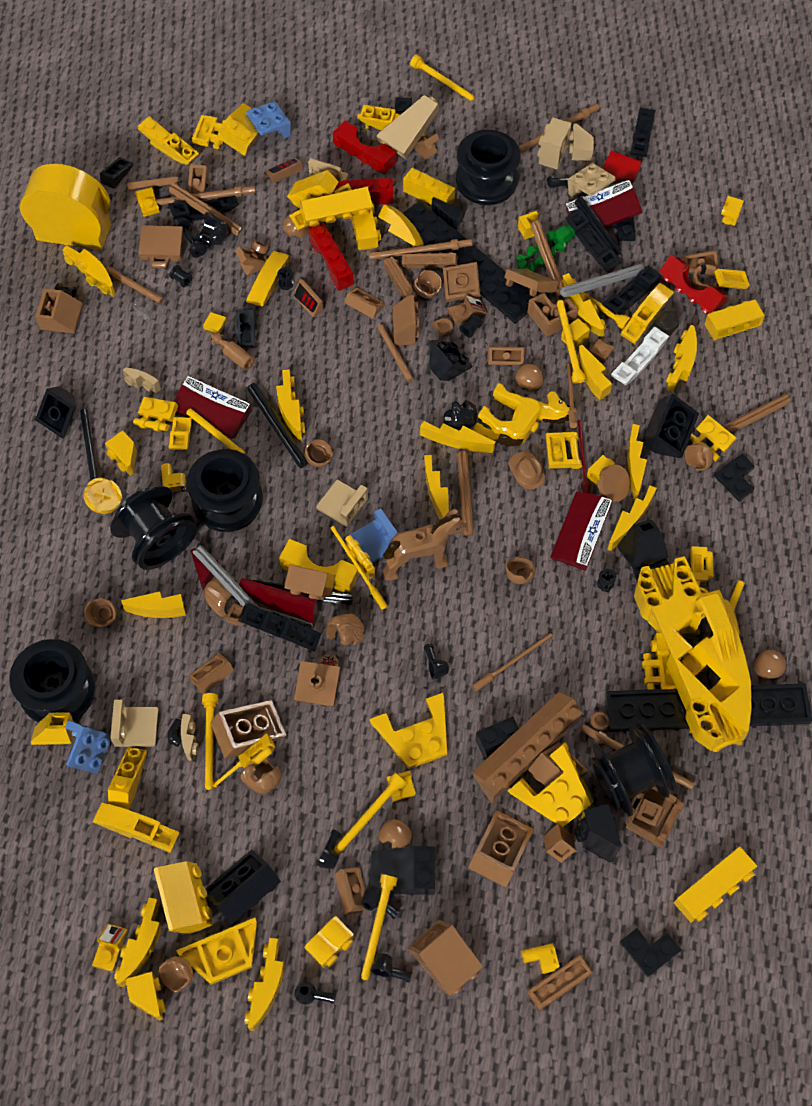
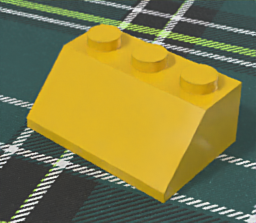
M185 861L154 868L169 931L193 934L213 925L212 911L206 899L207 892L201 880L202 873L196 863Z

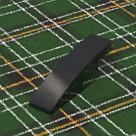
M248 603L244 604L238 619L243 624L314 652L322 634Z

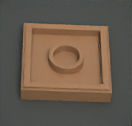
M477 262L443 268L446 302L462 300L465 295L472 297L481 296Z

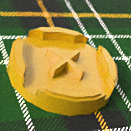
M100 477L91 480L87 484L83 498L86 505L94 512L108 514L118 508L122 499V493L115 482Z

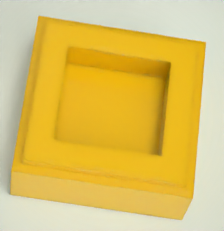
M210 312L203 324V329L220 334L227 322V318Z

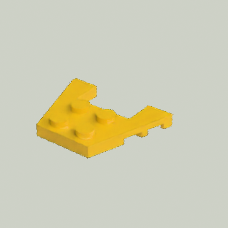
M443 693L426 699L433 718L394 731L387 713L369 719L373 728L390 745L408 769L447 755Z
M565 742L550 755L563 770L560 776L539 793H536L523 778L508 790L511 795L562 827L594 802L583 777H580L575 767L576 762L572 760L568 752L569 747Z

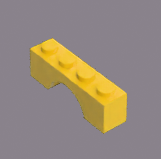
M291 539L288 540L279 557L280 566L288 571L289 565L336 575L333 587L338 592L351 593L360 575L354 564L344 560H340L337 564L328 567L314 564L308 558L307 546Z

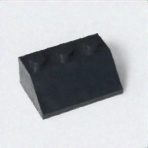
M673 393L659 399L643 437V445L656 454L682 458L699 413Z
M606 804L583 810L577 824V830H575L577 841L582 843L584 849L609 863L613 862L622 844L609 805Z
M251 849L206 888L207 898L232 925L240 920L243 914L251 907L256 906L267 893L272 892L281 881L269 864Z

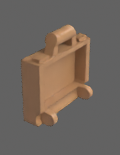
M141 225L138 253L140 260H151L153 268H167L170 260L174 262L181 261L183 227Z
M506 269L504 277L507 279V286L511 287L513 282L530 288L529 294L533 297L537 291L556 292L559 283L528 269Z
M653 787L643 792L644 794L641 793L630 799L632 806L637 798L640 799V802L636 809L633 808V815L629 816L625 824H627V829L661 848L685 803L679 801L671 794L669 798H665L658 792L656 787ZM644 799L665 808L657 828L636 818Z

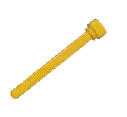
M417 54L413 56L410 61L411 67L424 70L469 101L474 100V95L426 65L422 57Z
M581 292L585 301L590 299L599 311L615 320L618 327L622 330L631 320L627 315L613 314L602 303Z
M558 300L557 307L573 368L572 383H583L587 379L585 373L580 370L563 300Z
M206 693L202 695V704L206 708L205 788L211 790L213 788L214 731L210 722L214 719V708L218 704V695Z
M394 772L390 777V785L334 847L333 851L337 855L347 847L395 790L398 791L400 788L403 789L407 782L399 774Z
M381 874L380 878L382 892L361 974L363 980L370 978V969L374 961L390 891L393 890L394 886L396 887L398 878Z

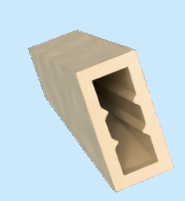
M425 95L422 96L376 136L378 141L395 150L398 155L406 159L439 112L438 101L431 96L429 98Z

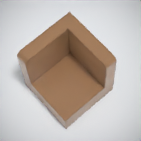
M557 824L544 835L546 852L560 863L576 851L573 835L560 824Z

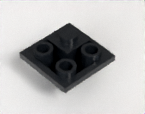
M430 341V369L439 380L451 381L473 367L468 362V357L461 354L454 342Z
M652 519L634 524L617 545L618 550L632 568L669 558L660 529Z

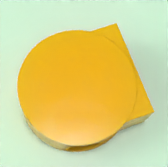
M46 164L36 168L30 176L20 202L21 215L32 228L36 240L96 250L103 249L111 226L108 215L110 198L105 188L89 174L68 165Z

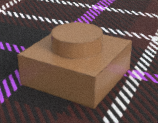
M598 339L590 353L596 359L605 363L613 352L614 347Z
M644 799L636 818L657 828L665 808Z

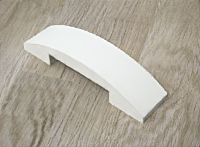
M654 327L646 335L643 343L624 363L622 362L613 371L611 376L624 385L629 384L653 360L669 336Z

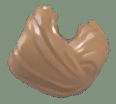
M215 578L209 581L205 587V600L217 615L225 617L228 612L224 610V607L232 594Z
M354 614L338 615L331 618L327 623L326 636L330 640L336 637L335 633L337 630L343 645L348 646L350 643L357 645L365 638L363 623Z
M269 758L263 760L256 767L253 764H249L240 774L242 782L258 794H266L274 790L282 778L281 771L277 766L273 767Z

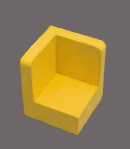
M537 211L520 216L518 219V229L525 240L534 237L531 223L538 220Z
M411 771L399 773L407 784L403 789L395 790L391 795L392 802L416 795L411 779ZM391 776L386 777V778H387V786L390 785V784H389V781L391 780V779H390Z

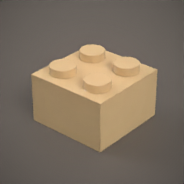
M552 118L550 124H546L545 135H541L539 145L541 146L537 154L539 164L558 169L569 144L570 122Z

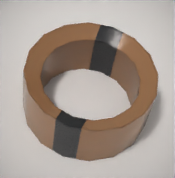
M709 264L698 266L692 277L693 287L697 290H703L709 286L718 288L719 285L714 273L717 268ZM701 274H707L715 279V283L705 285L699 282L697 277Z

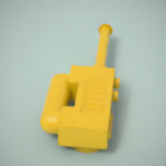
M692 546L690 548V569L700 587L701 582L706 583L708 579H712L714 576L713 553L707 551V547ZM704 560H706V570H704Z
M266 733L239 755L240 761L216 782H213V787H218L217 785L239 767L245 768L249 764H253L255 767L271 755L275 748L272 738Z

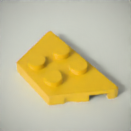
M252 918L176 951L210 985L252 968L257 928L256 918Z

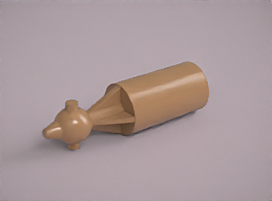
M210 334L212 344H220L223 354L243 370H248L254 364L255 358L234 341L223 340V334Z

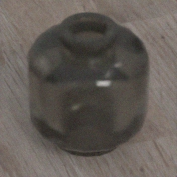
M662 311L653 320V328L656 327L670 336L679 327V318L673 311Z

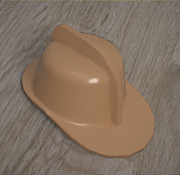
M519 452L512 455L509 460V467L519 485L525 489H536L544 482L545 474L537 458L529 452Z

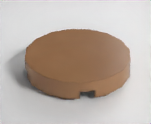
M613 464L604 467L599 474L601 476L600 480H598L599 492L602 497L613 500L612 502H619L627 496L630 489L629 475L625 468L620 465Z

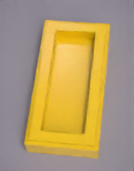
M717 269L714 272L719 287L747 289L750 286L745 271Z

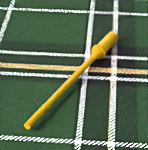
M332 526L331 530L369 586L370 594H372L381 610L388 607L387 603L378 589L371 584L335 527Z

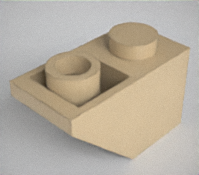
M573 124V131H570L569 141H572L569 144V153L572 154V160L592 161L594 150L593 136L578 124Z

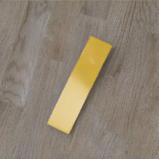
M276 251L271 253L259 272L246 302L262 307L265 305L276 289V283L279 280L277 272L289 262V255Z
M425 421L420 425V435L437 443L473 452L493 453L495 451L496 441L465 426H462L461 430L458 431L444 423L440 428Z
M632 424L627 451V468L633 499L638 498L647 459L640 458L644 442L636 441L640 427L637 424Z
M424 455L425 478L429 496L439 519H442L449 512L448 487H440V471H432V455Z
M649 486L644 500L636 498L630 513L622 511L607 550L612 551L631 527L641 521L654 498L657 488Z

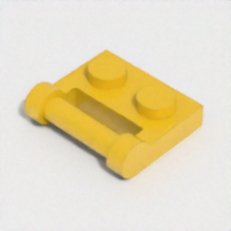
M546 433L545 440L549 469H580L582 462L579 459L578 433ZM565 441L570 442L572 459H567Z

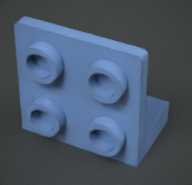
M276 101L246 111V115L260 135L277 130L284 138L291 136L290 121Z
M380 508L374 512L373 522L350 535L360 543L363 552H366L370 557V561L374 563L383 558V554L391 543L392 538L398 532Z
M68 720L65 728L73 731L72 735L77 738L66 765L98 774L111 742V735L99 729Z

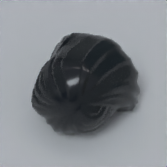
M206 212L204 214L203 229L199 234H196L195 240L208 245H219L223 243L228 235V226L211 212Z
M467 400L462 405L457 401L452 402L451 409L444 413L443 423L456 430H461L462 426L471 428L477 420V408L472 402Z

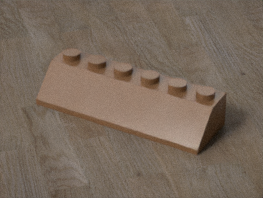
M558 692L472 772L491 803L531 767L541 752L554 746L579 722L582 712L574 698Z

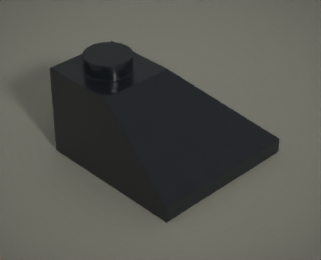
M61 386L46 388L35 421L59 437L64 438L76 409L74 395Z

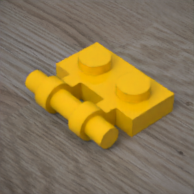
M201 115L192 137V143L208 147L210 142H214L213 148L219 149L223 141L217 138L218 134L213 133L214 131L219 133L220 126L225 120L220 124L216 117Z
M143 397L138 410V414L143 417L140 419L135 418L133 424L142 429L152 428L158 432L168 431L169 425L165 424V422L173 421L178 405L176 402Z
M709 415L696 428L701 433L700 436L696 437L692 433L689 439L692 444L703 443L706 438L710 440L713 445L709 448L713 452V460L715 462L720 458L716 453L717 450L721 449L725 453L737 440L734 435Z
M351 535L347 536L345 541L347 542L348 549L367 578L371 579L375 576V567L370 561L369 555L363 552L357 540H354Z
M650 653L643 654L644 661H642V667L645 669L644 685L647 686V690L655 689L654 685H660V689L676 688L666 665L670 653H658L657 660H652ZM653 668H658L659 676H653Z

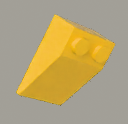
M245 103L241 104L227 117L220 126L217 136L221 141L244 156L261 136L246 115V111L252 108Z

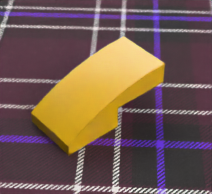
M174 417L172 431H170L169 450H188L192 418Z

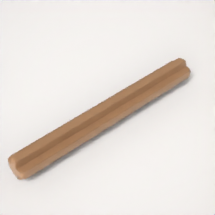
M171 184L169 192L181 200H185L187 204L203 214L211 212L214 216L223 220L228 226V231L236 236L241 233V226L177 184Z
M539 220L533 221L531 228L549 277L559 282L555 292L558 299H563L560 290L564 285Z
M784 394L723 425V427L732 434L790 404L791 399L787 394Z
M460 451L458 452L461 515L462 522H465L467 530L463 535L470 536L473 534L468 453Z

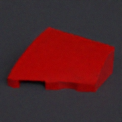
M611 151L602 169L615 176L614 182L627 180L634 182L642 162Z

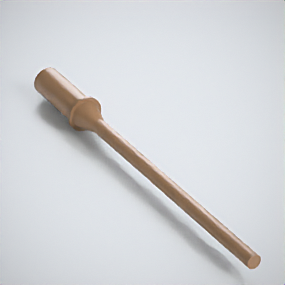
M568 363L567 372L570 398L568 415L570 427L576 428L577 411L574 409L571 364Z
M550 633L497 671L487 673L486 676L472 685L473 689L477 692L491 681L493 682L499 673L551 638L552 634Z

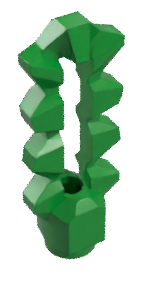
M563 225L556 231L547 232L548 244L552 241L555 244L554 247L550 248L553 258H555L556 251L563 252L566 244L575 236V232L570 225ZM537 242L536 248L529 246L527 247V254H518L516 256L518 269H528L535 272L537 266L543 267L545 265L542 255L535 262H532L529 266L527 265L526 260H529L540 251Z

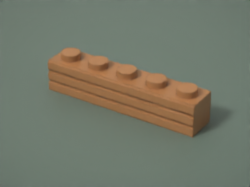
M440 252L438 254L407 253L403 254L402 265L404 269L444 268L456 266L458 257L453 252Z
M393 256L384 259L383 266L402 298L405 299L410 295H414V302H417L418 294L413 290L412 284L408 282V277L403 274V269L399 267L398 261Z

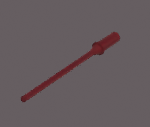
M579 419L577 422L583 471L581 487L583 493L590 494L591 485L587 480L582 425Z

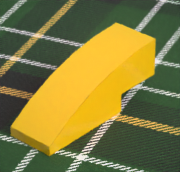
M383 205L378 217L391 224L388 231L413 246H424L421 236L410 220L393 206Z
M580 345L577 355L580 370L585 373L586 384L600 401L610 394L612 383L604 376L606 368L583 345Z
M160 592L121 600L126 612L139 616L173 618L186 615L181 594L162 598Z

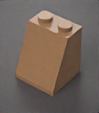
M441 920L436 922L407 947L441 990L449 996L459 993L463 988L462 985L468 980L476 978L479 970L483 968L453 925Z

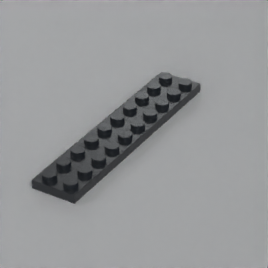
M421 200L402 213L414 225L424 245L446 243L454 239H458V241L467 240ZM473 244L472 246L461 247L459 250L446 249L431 252L433 254L440 252L456 253L458 257L457 265L477 262L481 296L514 324L528 314L529 300L534 297L521 284L513 282L511 287L507 286V279L504 278L506 272Z
M806 683L751 685L752 710L750 726L812 723ZM677 688L606 691L605 693L609 732L629 731L631 725L637 728V725L640 723L644 724L649 730L690 729L685 717L686 710Z

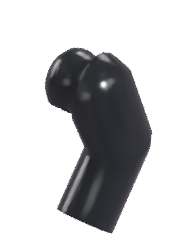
M549 176L546 180L547 185L550 188L568 186V179L570 177L555 178L554 176Z
M175 718L167 733L168 743L170 745L173 744L175 747H179L182 742L181 736H178L181 730V720Z

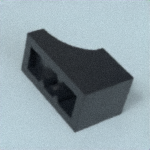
M255 308L236 309L237 345L255 346Z

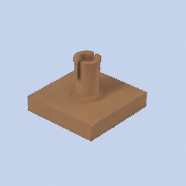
M301 661L294 701L334 707L341 668Z

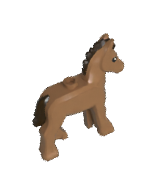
M453 509L449 511L444 518L437 521L434 525H427L396 534L383 554V558L388 559L383 570L385 579L387 581L397 579L398 568L409 562L410 558L430 557L433 555L436 568L447 567L448 560L444 551L449 535L461 534L467 530L465 522H462V517L458 515V510Z

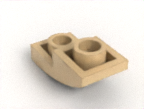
M123 369L124 380L129 386L134 385L139 389L143 385L147 391L151 390L155 394L161 390L159 380L137 369Z
M183 714L181 740L187 759L192 761L193 755H197L199 743H196L197 741L193 735L195 722H193L191 715Z

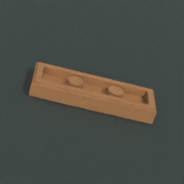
M178 177L129 182L127 187L129 190L165 186L172 183L178 184L179 179Z
M578 955L529 989L527 994L537 1009L541 1011L591 976L593 972L582 956Z

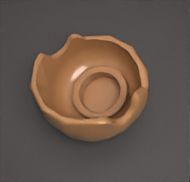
M289 215L286 216L283 221V230L288 236L303 238L308 234L310 226L298 231Z
M432 270L422 271L414 281V290L425 299L433 298L442 287L441 278Z
M524 364L517 370L515 380L520 388H526L529 392H533L542 387L544 377L538 366Z
M316 439L308 443L305 448V458L310 465L319 468L326 466L331 461L333 451L327 442Z
M695 443L687 446L685 449L684 457L687 465L695 466L696 471L710 468L713 463V452L706 444Z
M517 556L512 561L507 560L505 571L511 582L520 585L533 579L535 566L529 559Z
M105 598L89 601L84 609L85 619L94 627L103 628L109 626L117 616L115 605L112 601Z
M776 650L761 652L753 662L756 674L764 680L777 679L786 671V660Z
M392 819L379 829L378 837L382 843L386 841L391 842L392 848H402L410 845L412 833L404 822Z
M173 956L160 965L159 977L169 990L179 992L192 982L193 970L190 963L183 957Z

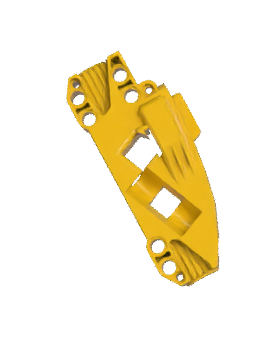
M685 556L676 558L673 564H670V567L668 565H665V568L661 566L655 569H650L649 566L642 567L636 584L634 598L642 618L647 620L658 633H662L670 651L666 665L685 707V717L690 728L689 734L692 733L697 742L713 752H718L731 744L742 745L750 727L752 710L751 678L739 637L738 623L730 602L727 599L724 600L720 589L708 592L705 588L698 586ZM706 616L713 636L709 639L705 637L693 648L682 635L687 631L696 634L701 620ZM709 667L721 678L710 690L696 678L699 673L704 672Z

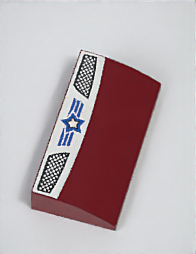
M630 180L600 190L593 196L587 195L583 197L604 227L642 214L640 203ZM576 200L565 204L568 216L578 209L575 205Z
M187 376L174 399V402L178 405L176 413L191 418L186 414L188 409L191 408L222 434L233 439L252 412L250 403L190 376Z
M576 492L550 559L586 571L613 500L594 494Z
M241 578L240 587L261 609L303 626L314 628L318 618L317 601L315 599L291 594V592Z

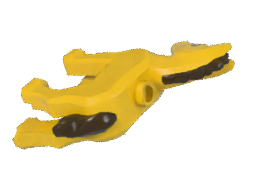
M498 383L493 392L494 400L515 410L512 420H498L491 414L488 407L483 406L478 418L492 429L485 428L477 422L473 431L496 441L495 443L506 445V447L519 446L528 439L532 432H536L539 421L549 422L550 424H561L569 421L568 411L570 410V405H566L558 397L557 393L552 391L547 394L548 404H545L533 398L511 393L505 389L504 385Z

